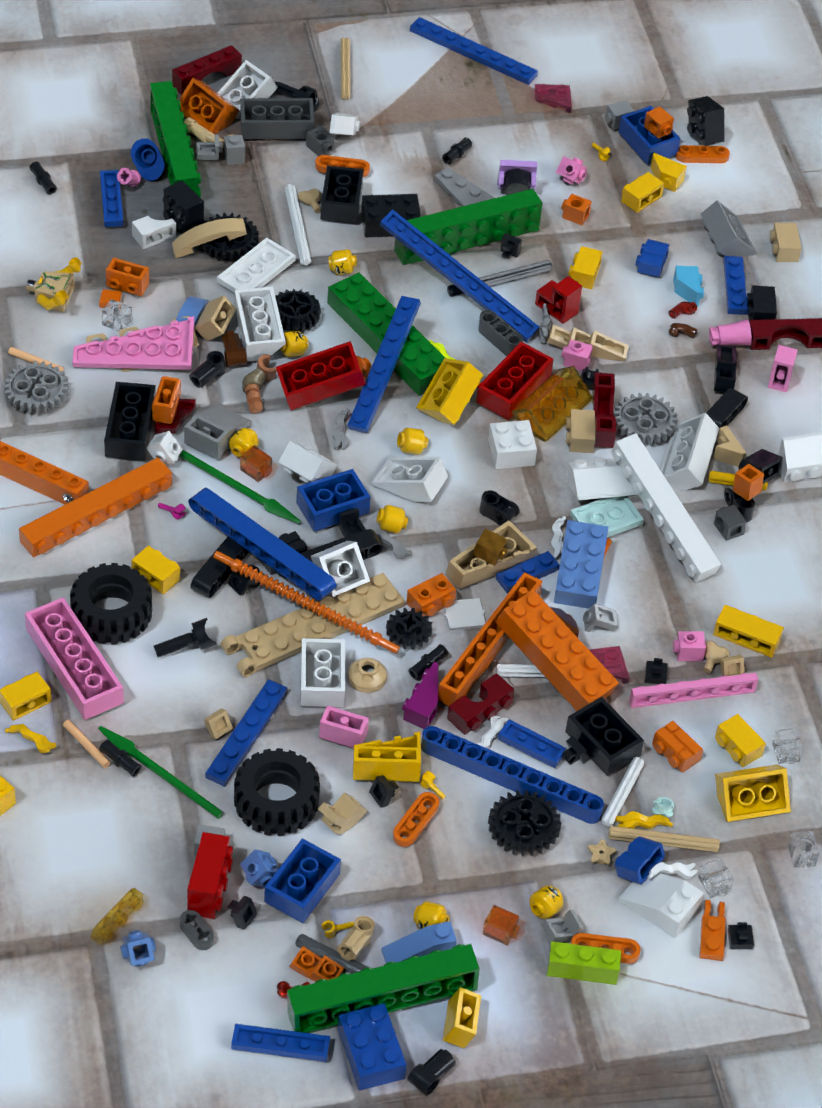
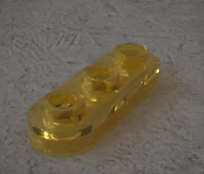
M136 888L129 890L95 926L91 939L98 944L110 941L119 926H124L129 916L141 908L144 902L142 899L143 893Z

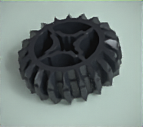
M286 289L284 293L279 292L278 295H275L283 330L304 333L305 330L310 331L312 327H316L320 319L321 308L319 300L315 298V295H310L309 291L304 293L302 289L300 291H295V289L289 291Z

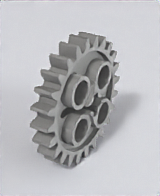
M34 361L33 365L26 362V367L19 365V370L13 368L12 374H7L8 379H4V393L8 403L13 404L14 409L20 407V412L28 409V414L32 410H35L36 414H39L40 410L47 413L48 408L54 411V405L60 407L61 401L65 402L66 396L69 395L68 377L64 375V371L59 372V367L53 368L52 363L45 366L44 361L40 365L36 361Z
M638 393V397L631 394L630 399L624 397V401H619L618 406H615L616 431L621 430L620 435H627V437L636 433L643 444H645V441H648L650 445H652L653 441L660 444L661 439L667 441V436L672 437V433L675 432L678 421L677 413L674 412V407H669L670 402L663 403V397L659 400L656 399V394L653 397H650L649 393H646L645 396Z

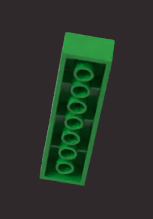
M172 81L150 83V111L169 184L171 186L182 180L201 197L200 187L198 186V184H201L200 173L196 172L198 170L197 161L193 160L194 151L193 148H190V136H186L187 125L186 123L183 124L184 114L181 111L180 100H177V88H173Z
M529 189L407 221L449 254L500 241L505 233L516 237L538 231L543 203L535 190ZM395 238L394 251L402 265L423 260Z
M358 272L328 287L327 304L378 353L396 308ZM412 325L394 371L418 396H421L425 393L445 357Z
M459 944L452 947V949L444 951L435 950L428 955L420 957L411 956L404 961L388 962L377 968L368 967L357 973H344L337 978L329 980L320 979L313 984L305 986L296 985L287 990V1012L293 1031L312 1033L338 1026L340 1014L384 1003L387 1012L390 1013L452 997L460 987L469 991H476L480 968L472 945Z

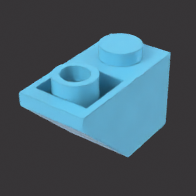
M676 266L673 277L674 292L692 305L699 306V301L704 296V288L700 287L702 285V274H699L698 266Z

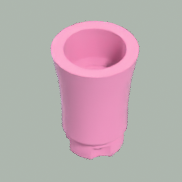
M746 319L735 323L710 327L709 340L711 346H717V344L751 346L749 320Z

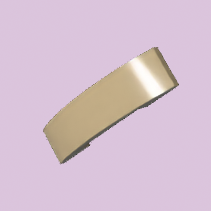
M240 218L219 219L198 225L186 231L172 243L175 258L194 253V246L226 235L229 240L246 235L244 220Z

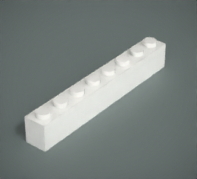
M635 433L616 441L611 451L613 459L619 463L624 476L629 479L635 493L642 499L645 509L653 516L656 526L660 527L664 533L665 540L671 544L676 557L685 566L687 574L692 577L695 583L715 575L721 563L638 435Z

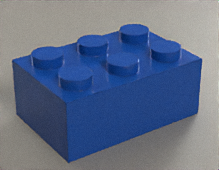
M652 106L622 115L618 132L647 165L651 164L654 153L666 158L675 156L680 143V137L673 129L668 135L657 138L644 127L646 113L654 109Z
M350 469L298 486L296 503L314 532L338 524L339 514L346 510L358 508L360 511L359 516L369 514L371 497L355 471Z
M302 838L266 884L264 902L304 923L339 877L341 859Z
M385 1003L339 1015L338 1032L359 1091L405 1079L406 1062Z

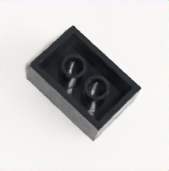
M327 165L321 200V220L348 223L358 222L364 169Z
M418 194L362 195L361 216L364 237H394L380 226V221L392 210L405 220L421 217Z
M603 697L596 699L568 716L565 732L570 737L573 735L587 750L591 760L607 776L631 762L634 757L641 756L644 743L643 738Z

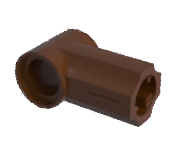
M226 331L222 335L226 367L247 365L246 351L241 346L238 333Z

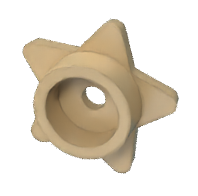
M601 839L597 845L587 846V849L592 853V863L610 865V856L616 853L615 848L608 847L604 839Z

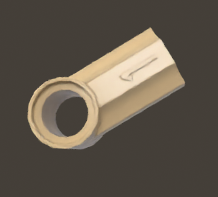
M359 916L355 919L352 929L338 946L337 951L340 953L341 958L347 961L355 960L362 949L371 943L375 927L373 919L367 916Z

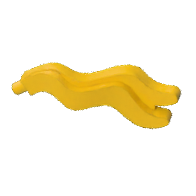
M24 724L11 725L10 728H5L6 733L18 732L23 738L34 742L40 753H47L50 749L57 747L55 742H49L46 736L29 730Z
M632 811L624 816H616L615 818L616 822L623 823L618 824V827L634 829L637 826H641L646 829H652L657 825L673 826L669 818L658 814L648 817Z

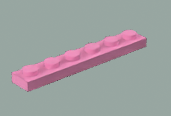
M742 673L734 676L702 678L671 684L639 686L631 689L629 703L631 708L754 693L758 677L756 673Z

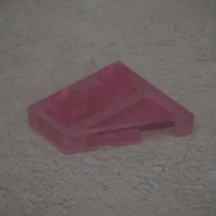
M535 84L534 95L536 102L547 104L553 108H556L558 105L566 108L565 112L571 113L570 85Z
M620 646L589 649L614 678L622 679L624 684L629 683L630 678Z

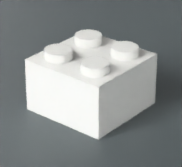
M529 420L490 423L488 442L495 469L535 466L537 447Z
M289 441L279 460V463L284 465L283 469L285 471L300 476L299 479L306 483L332 476L338 465L307 446L293 441Z
M345 541L311 556L312 562L331 575L336 582V589L327 596L334 597L370 581L357 542Z

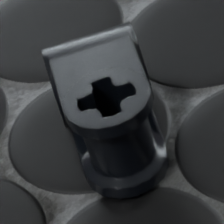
M725 488L724 498L727 505H735L744 519L750 522L755 506L754 499L752 498L747 501L733 492V489Z
M488 490L482 494L479 508L480 513L496 522L499 526L508 520L510 521L520 513L517 504L509 501L497 492Z

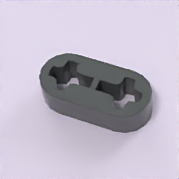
M184 911L180 916V928L197 949H210L214 944L212 929L196 911ZM189 919V921L191 922L194 921L195 927H193V925L190 922L186 923V920ZM199 933L203 938L207 937V941H205L204 939L199 940Z

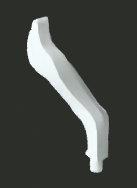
M565 516L561 519L558 518L552 526L554 537L551 541V547L554 550L553 557L555 560L559 557L560 553L562 554L563 532L560 528L566 520Z
M500 716L491 717L489 722L490 730L482 736L481 742L477 744L488 748L491 740L498 736L508 719L500 718Z
M660 862L650 870L647 877L652 879V877L662 872L668 875L675 873L684 879H691L697 873V870H692L695 867V863L684 865L680 862L673 864Z

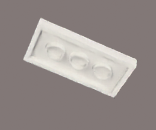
M266 238L218 275L217 283L235 293V290L262 288L295 261L296 255Z

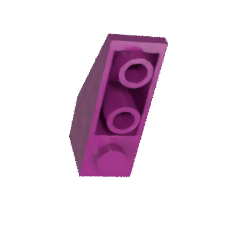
M436 662L432 664L430 669L426 668L421 683H417L414 686L411 698H407L402 706L404 711L403 720L422 729L430 726L437 714L438 663Z

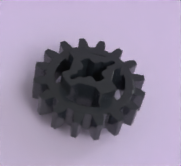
M404 608L403 612L396 610L395 615L391 614L386 623V635L389 636V641H396L395 644L398 646L400 644L403 645L404 650H406L407 646H411L412 650H415V645L423 647V642L428 643L429 637L432 635V622H429V616H422L423 611L416 613L415 608H412L411 611Z

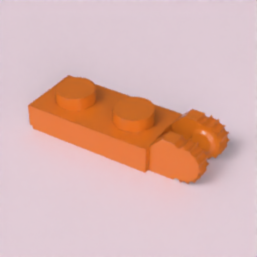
M705 900L701 919L699 958L723 961L725 902H719L717 917L709 916L711 900Z

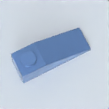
M449 921L426 926L382 947L381 950L385 963L392 961L400 962L411 956L420 957L428 955L435 950L444 951L452 949V947L456 946L457 940Z

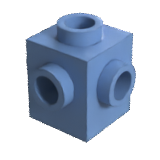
M256 849L240 863L246 874L247 882L252 886L265 888L266 884L278 870L277 862L269 852Z
M136 930L129 932L128 936L122 937L124 945L120 946L122 957L127 959L132 966H143L148 964L149 961L155 960L153 953L156 951L153 937L150 938L146 932ZM140 945L138 949H133L134 946Z

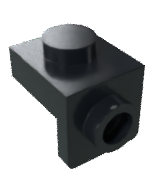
M358 508L346 510L339 514L338 527L344 537L366 530L359 519L360 511Z
M248 565V567L252 566L253 570L258 569V572H260L258 567L254 565ZM233 571L228 584L239 595H244L248 586L260 585V582L255 583V579L251 581L250 577L245 578V574L240 575V572L236 573Z

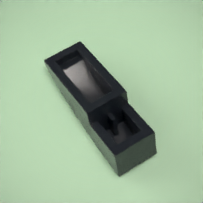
M717 344L714 371V391L725 393L730 387L733 389L735 387L737 359L736 347Z

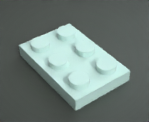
M628 496L603 498L570 511V516L574 521L608 526L607 537L641 526L644 522L643 517Z

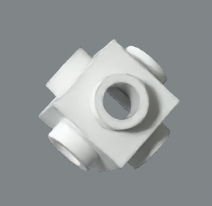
M170 431L155 435L146 447L154 459L159 458L164 464L169 465L178 460V455L183 450Z

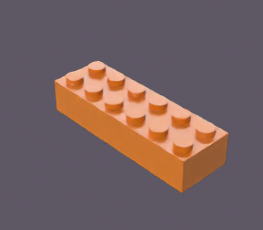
M533 589L503 609L496 623L576 711L600 697L606 699L613 693L619 682Z

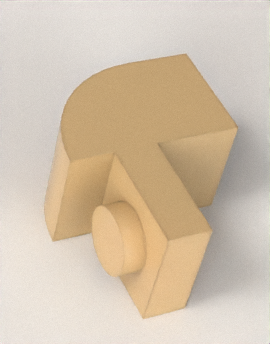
M345 792L333 806L323 802L318 808L324 814L321 820L337 835L345 833L356 825L368 811L353 796Z

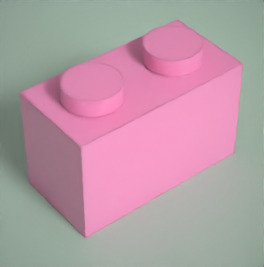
M782 345L778 346L768 388L787 393L797 349Z
M327 705L320 721L319 738L354 748V745L364 743L368 734L369 718Z

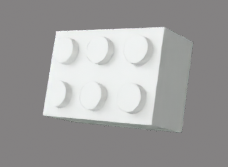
M302 638L301 706L327 707L328 705L331 707H344L345 639Z

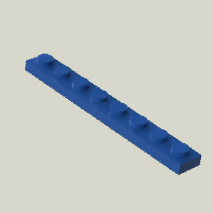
M421 17L410 25V32L527 85L538 75V70Z
M401 296L366 379V385L363 386L347 424L350 430L368 432L421 305L420 299Z

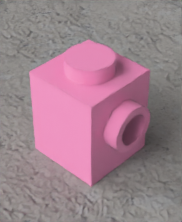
M570 339L568 347L564 346L561 357L564 358L563 366L583 371L586 366L588 367L591 360L593 345Z
M678 631L677 640H673V652L677 653V660L703 661L706 650L704 631Z

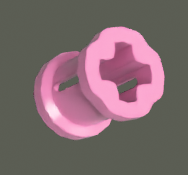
M122 168L117 174V179L123 185L135 187L139 185L141 175L136 170L130 171L128 168Z

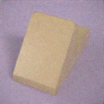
M728 426L720 427L717 437L718 445L715 448L713 458L714 460L739 467L741 460L746 458V451Z

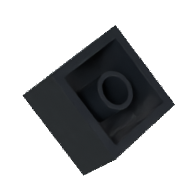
M709 96L688 100V133L704 146L724 142V108Z
M181 180L164 188L163 216L165 220L173 219L176 222L177 232L183 234L198 225L204 224V201L184 181Z

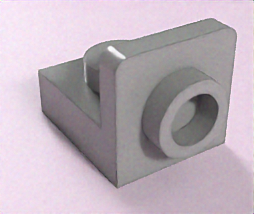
M594 603L583 615L585 631L590 632L595 626L611 631L618 627L616 610Z

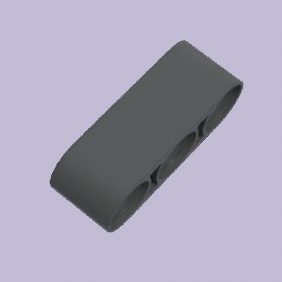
M485 310L480 313L478 331L505 356L522 342V336L495 312Z

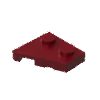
M180 399L173 422L170 424L156 422V433L170 431L171 434H176L196 407V399Z

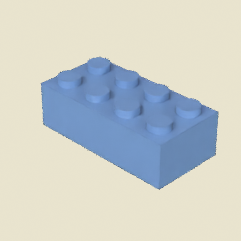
M567 520L554 603L589 609L597 602L608 526Z

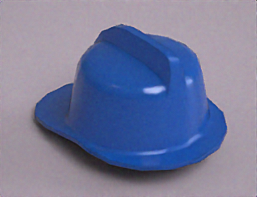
M145 138L137 140L131 148L132 160L142 178L147 181H154L163 174L165 167L164 159L153 141Z

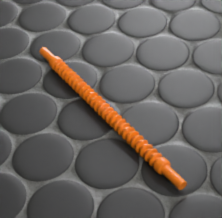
M219 551L215 552L213 558L231 567L232 571L240 572V575L245 574V578L250 577L251 581L255 579V583L260 582L261 586L266 585V589L271 588L272 592L276 590V594L281 593V596H286L287 600L291 598V601H296L297 605L302 604V608L307 607L308 611L317 612L318 616L323 615V619L328 618V621H333L334 625L338 623L339 627L344 626V630L349 629V632H354L355 636L359 634L360 638L365 637V641L370 640V643L374 646L379 645L395 654L398 653L400 646L384 639L382 634L378 632L373 633L372 629L368 630L367 626L363 628L362 624L357 625V621L352 622L351 618L346 619V615L342 617L340 612L336 614V610L331 611L330 607L325 608V604L321 606L319 601L316 603L315 599L310 600V597H305L304 593L299 594L298 590L295 592L294 588L289 589V585L284 586L283 582L274 581L273 577L268 578V574L263 575L262 571L258 572V569L253 570L252 566L248 567L247 563L243 564V561L239 559L234 560Z

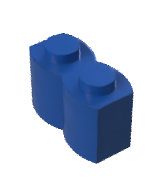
M647 239L646 244L642 243L641 255L637 256L635 266H638L637 272L660 277L668 256L670 244Z
M641 836L635 838L629 844L628 850L618 856L615 861L618 877L639 884L644 883L648 879L647 876L650 870L656 864L662 862L665 857L662 843Z

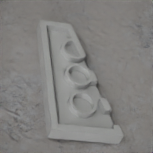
M449 167L444 168L435 175L434 181L448 195L450 194L453 197V201L457 205L466 206L494 198Z

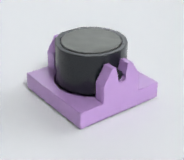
M500 160L497 178L498 189H503L506 195L529 189L535 190L537 162Z

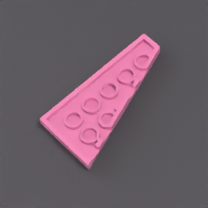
M194 316L188 317V320L181 322L177 320L172 321L169 325L161 327L156 325L129 332L126 336L110 337V340L102 342L93 341L74 346L73 367L192 370Z

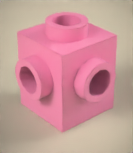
M563 156L556 173L564 176L563 181L573 185L574 182L580 184L587 175V167L582 165L583 161L575 157L571 160Z

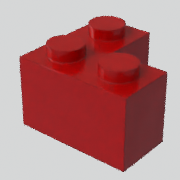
M569 276L559 283L551 280L537 290L535 305L543 309V304L546 303L548 314L564 324L579 312L582 285Z

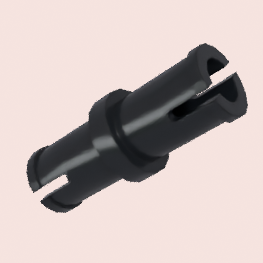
M465 137L458 144H453L450 150L442 155L443 162L449 165L456 158L462 157L464 152L472 147V141Z
M33 162L29 168L35 175L37 183L42 185L48 195L55 193L57 187L50 179V174L42 168L40 162Z
M439 644L429 654H424L418 663L409 668L410 676L418 680L426 668L430 669L434 662L438 663L448 655L447 649Z
M108 739L101 744L99 750L113 760L115 766L122 767L132 777L140 772L142 766L129 757L127 751L119 749Z

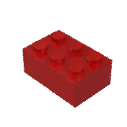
M207 832L202 833L187 888V910H194L204 918L215 919L217 911L222 909V893L227 890V874L231 873L233 866V846H230L229 836Z

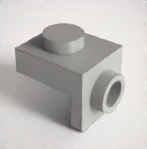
M215 135V142H196L197 160H219V152H222V141H219L218 135Z
M568 910L563 918L545 919L541 924L550 942H571L573 936L578 934L583 928L574 910Z

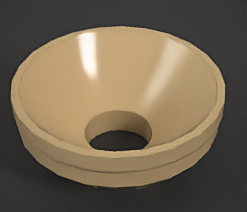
M373 658L358 659L351 664L348 670L350 685L363 693H373L380 690L387 680L385 666ZM364 665H371L374 667V670L366 672L362 667Z

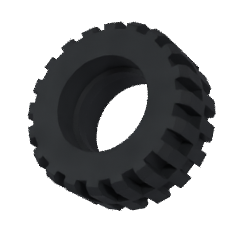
M103 563L99 564V567L95 568L93 566L87 569V573L83 572L74 581L70 590L71 609L92 641L98 640L101 644L111 642V645L118 644L120 641L125 643L130 641L131 637L136 638L139 636L140 631L143 632L148 627V623L152 618V589L146 577L140 575L138 570L130 569V566L125 564L120 566L118 563H111V565ZM111 597L120 598L128 602L127 605L113 610L102 609L95 605L96 602Z
M276 748V751L266 749L261 754L257 752L251 755V760L247 758L242 763V766L238 768L236 778L234 779V806L238 816L242 818V822L247 826L252 825V830L256 832L263 831L265 835L270 836L271 833L277 834V836H284V833L287 832L292 834L297 832V828L303 829L306 827L308 821H312L315 817V812L318 811L320 795L319 775L315 771L314 765L311 762H307V758L301 754L297 756L296 752L291 750L286 752L282 748ZM269 784H283L291 787L296 794L288 799L276 801L263 797L257 791Z

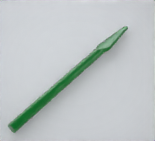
M182 450L179 454V457L263 505L267 512L297 524L301 523L296 516L275 499L263 497L185 450Z
M99 726L98 729L119 749L127 751L128 756L131 755L217 819L223 815L222 810L136 749L132 741Z

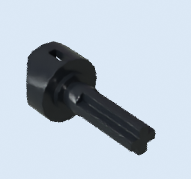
M275 82L278 87L275 90L276 92L291 98H313L314 111L319 107L320 103L316 89L307 85L296 89L284 83Z
M207 617L191 623L192 632L153 645L157 657L195 643L199 645L201 650L217 645L205 632Z

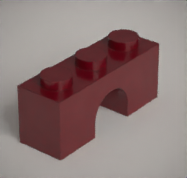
M496 673L480 685L479 697L483 700L482 702L471 701L464 695L448 706L447 719L464 735L471 730L475 731L484 721L490 720L497 712L503 708H508L512 704L514 688Z

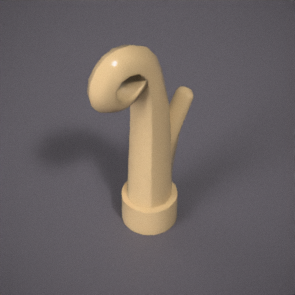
M190 117L184 121L183 124L186 123L187 133H192L202 142H215V134L197 124V121ZM219 137V141H222V148H224V140Z

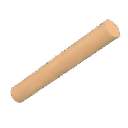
M10 347L8 354L30 363L36 361L40 365L44 361L45 366L52 363L14 347ZM52 363L53 368L59 367V372L64 370V367Z
M66 720L63 723L65 729L103 768H107L110 765V761L70 720Z

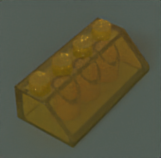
M575 366L561 368L519 404L512 413L517 421L529 420L533 436L546 442L566 424V417H570L571 409L581 410L592 400V395Z

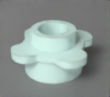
M659 797L653 802L652 812L654 814L665 817L673 816L672 810L675 809V805L671 799Z

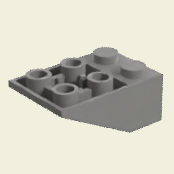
M217 404L195 414L184 426V443L219 459L229 448L230 438L237 430L247 428L251 424V420Z

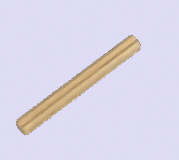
M343 37L340 43L341 98L348 100L350 99V39Z
M610 826L608 832L609 839L632 842L635 838L641 836L660 842L663 846L718 852L720 848V840L715 838Z

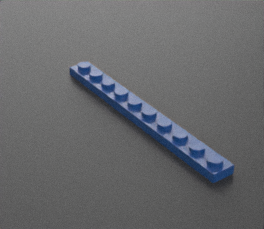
M392 210L380 221L382 228L485 310L495 312L515 329L526 343L539 330L540 326L397 212Z

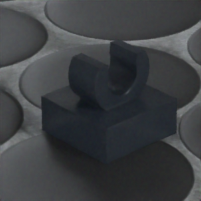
M505 233L501 241L500 251L503 252L502 257L509 259L511 256L517 258L521 252L522 239Z
M586 366L582 371L578 387L592 390L594 375L601 372H599V369H596V371L588 370L589 367Z
M654 658V661H646L644 682L666 684L668 663H663V659Z
M573 735L566 740L569 749L563 753V756L570 765L575 763L577 759L583 764L590 759L587 750Z
M384 775L375 778L369 793L380 808L388 806L391 798L395 796L394 789H398L399 786L394 780L388 781Z
M243 896L239 902L232 900L227 906L228 909L232 910L230 916L234 919L237 928L245 930L257 915L252 899L247 896Z
M737 922V925H729L728 938L730 949L753 950L752 925H747V922Z

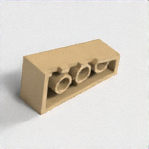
M508 520L492 531L508 539L505 546L508 551L503 560L499 559L494 566L474 556L475 543L449 561L445 576L461 589L493 577L501 571L533 558L537 547Z

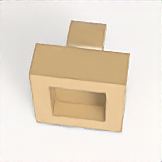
M736 655L721 658V676H734L744 673L743 656Z
M221 708L204 719L211 738L215 740L233 729L225 709Z

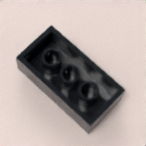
M116 381L104 439L105 457L146 460V447L149 443L153 421L152 404L156 395V385Z

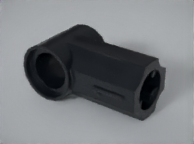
M219 351L208 353L206 361L189 375L193 385L200 388L205 386L214 377L222 376L225 372L224 355Z
M440 1049L425 1064L420 1063L415 1066L408 1075L407 1080L421 1093L428 1096L435 1090L440 1079L455 1066L456 1061L449 1051Z

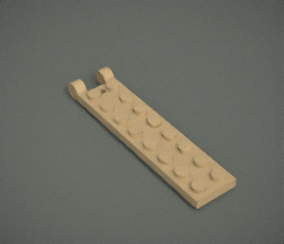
M381 573L369 578L370 581L334 597H325L319 602L321 606L325 604V608L330 607L331 611L336 610V614L340 612L342 617L346 615V619L351 618L352 622L357 621V625H363L404 607L405 600L385 574ZM307 607L236 637L229 635L221 641L220 646L227 655L234 654L240 649L244 650L248 657L240 660L236 668L242 677H249L261 669L300 653L302 638L332 639L349 631V629L344 630V626L339 627L338 623L334 625L333 621L329 622L328 618L323 619V615L318 616L317 612L308 611Z

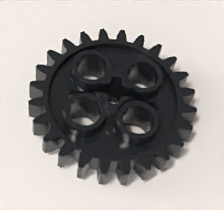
M223 213V216L220 217L218 214H216L215 219L210 216L209 221L204 220V223L227 218L241 219V215L239 214L236 217H234L233 213H231L230 216H227L226 213ZM245 217L243 220L247 234L229 240L231 247H228L227 235L200 244L199 247L203 248V253L209 252V257L216 255V260L220 257H223V261L226 258L233 261V257L239 260L241 255L244 256L257 246L259 241L257 226L253 225V221L247 222V217Z
M516 790L515 796L508 792L507 799L500 796L499 802H494L493 808L490 809L488 818L489 831L492 832L491 838L497 839V845L504 843L505 851L512 848V854H515L518 850L521 851L522 856L525 855V851H528L533 856L534 850H537L540 854H542L543 847L549 850L550 844L556 843V837H559L561 829V815L557 814V807L551 808V800L544 802L545 796L537 798V792L530 796L528 790H525L524 795H521Z

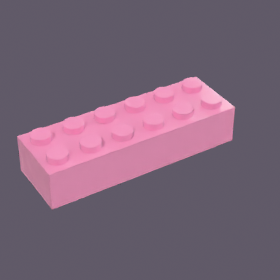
M64 597L25 613L27 632L84 720L124 703L123 686Z

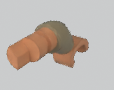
M268 354L260 356L257 368L247 374L242 381V389L246 394L250 413L256 414L262 411L261 385L264 381L275 379L276 368H268L271 359Z

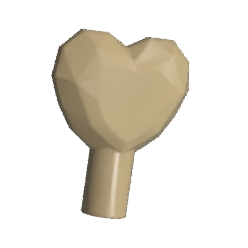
M313 188L309 191L299 192L298 199L301 202L311 205L315 213L321 211V207L318 204L321 199V192L318 189Z
M710 640L705 642L706 650L704 656L707 659L703 668L705 673H711L714 665L720 663L721 658L729 657L730 654L727 648L718 646Z

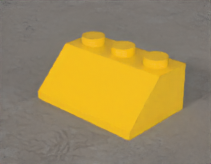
M444 358L416 408L442 423L455 425L460 419L465 406L469 403L473 392L480 384L483 374L467 361Z
M776 764L715 774L717 797L727 822L791 812L787 768Z

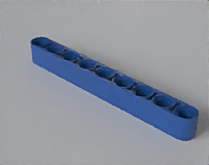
M203 488L188 500L190 508L196 514L314 599L321 601L336 589V582L331 575L209 488Z
M428 726L422 732L421 749L432 757L514 792L518 790L521 795H524L525 790H528L530 796L537 792V798L544 795V802L552 801L551 808L557 807L558 811L586 823L596 824L601 820L604 802L598 795L438 727Z

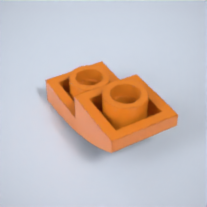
M302 946L289 966L294 971L315 982L320 979L329 980L337 978L344 969V967L326 955L321 958L304 946Z

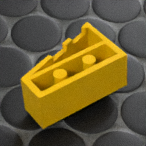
M415 732L413 736L406 738L395 736L394 740L386 742L376 740L354 745L353 780H375L377 776L384 775L388 781H420V732Z

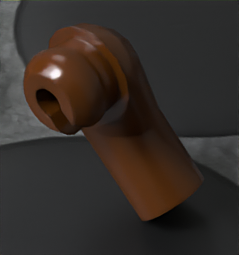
M672 323L668 331L670 335L675 337L681 332L695 338L698 329L687 324Z

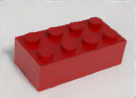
M351 341L276 367L290 410L366 385Z
M520 342L478 385L476 403L509 420L551 376L554 358Z

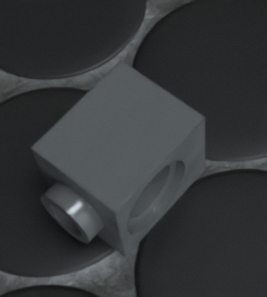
M319 125L306 132V146L317 156L326 155L334 150V136L323 126Z
M731 505L716 511L714 525L727 541L743 535L747 521L736 506Z

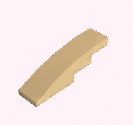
M554 324L550 329L547 343L560 348L568 347L570 339L593 345L591 357L607 360L625 361L629 345L595 330L590 335L577 328H573L570 332Z

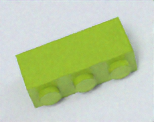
M551 941L547 976L616 985L620 971L621 950Z

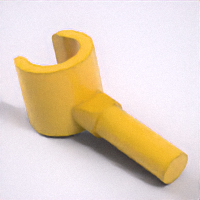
M592 143L591 146L599 151L598 157L600 160L606 161L610 158V155H608L610 152L609 147L603 149L597 144Z
M426 771L420 780L421 786L426 789L430 788L443 800L446 795L433 783L436 778L435 775L430 771Z
M327 920L322 923V929H331L324 932L325 936L330 939L336 935V932L352 928L354 922L335 925L332 921Z

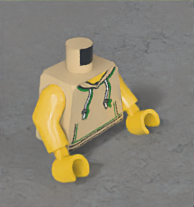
M77 257L72 258L68 263L69 265L60 271L42 272L39 281L28 280L26 290L35 292L37 304L46 310L54 309L65 312L75 288L73 273H78L81 270L80 265L82 262Z

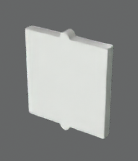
M480 598L455 600L453 605L445 608L444 618L447 619L449 631L482 628L486 623L484 618L485 610H482Z

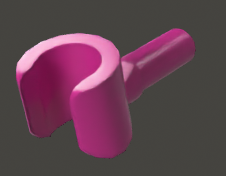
M163 503L158 504L159 508L171 512L175 519H180L186 515L183 511L186 507L183 504H179L176 507Z

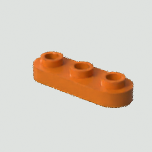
M681 145L675 157L683 163L721 164L729 160L730 151L724 146Z
M320 155L315 160V168L321 173H326L327 165L364 169L363 177L370 173V164L361 159Z
M424 792L418 796L393 830V840L397 845L408 847L415 842L439 809V798L437 795L431 792Z
M578 933L571 940V944L621 950L620 963L630 964L636 962L641 951L638 942L628 938Z

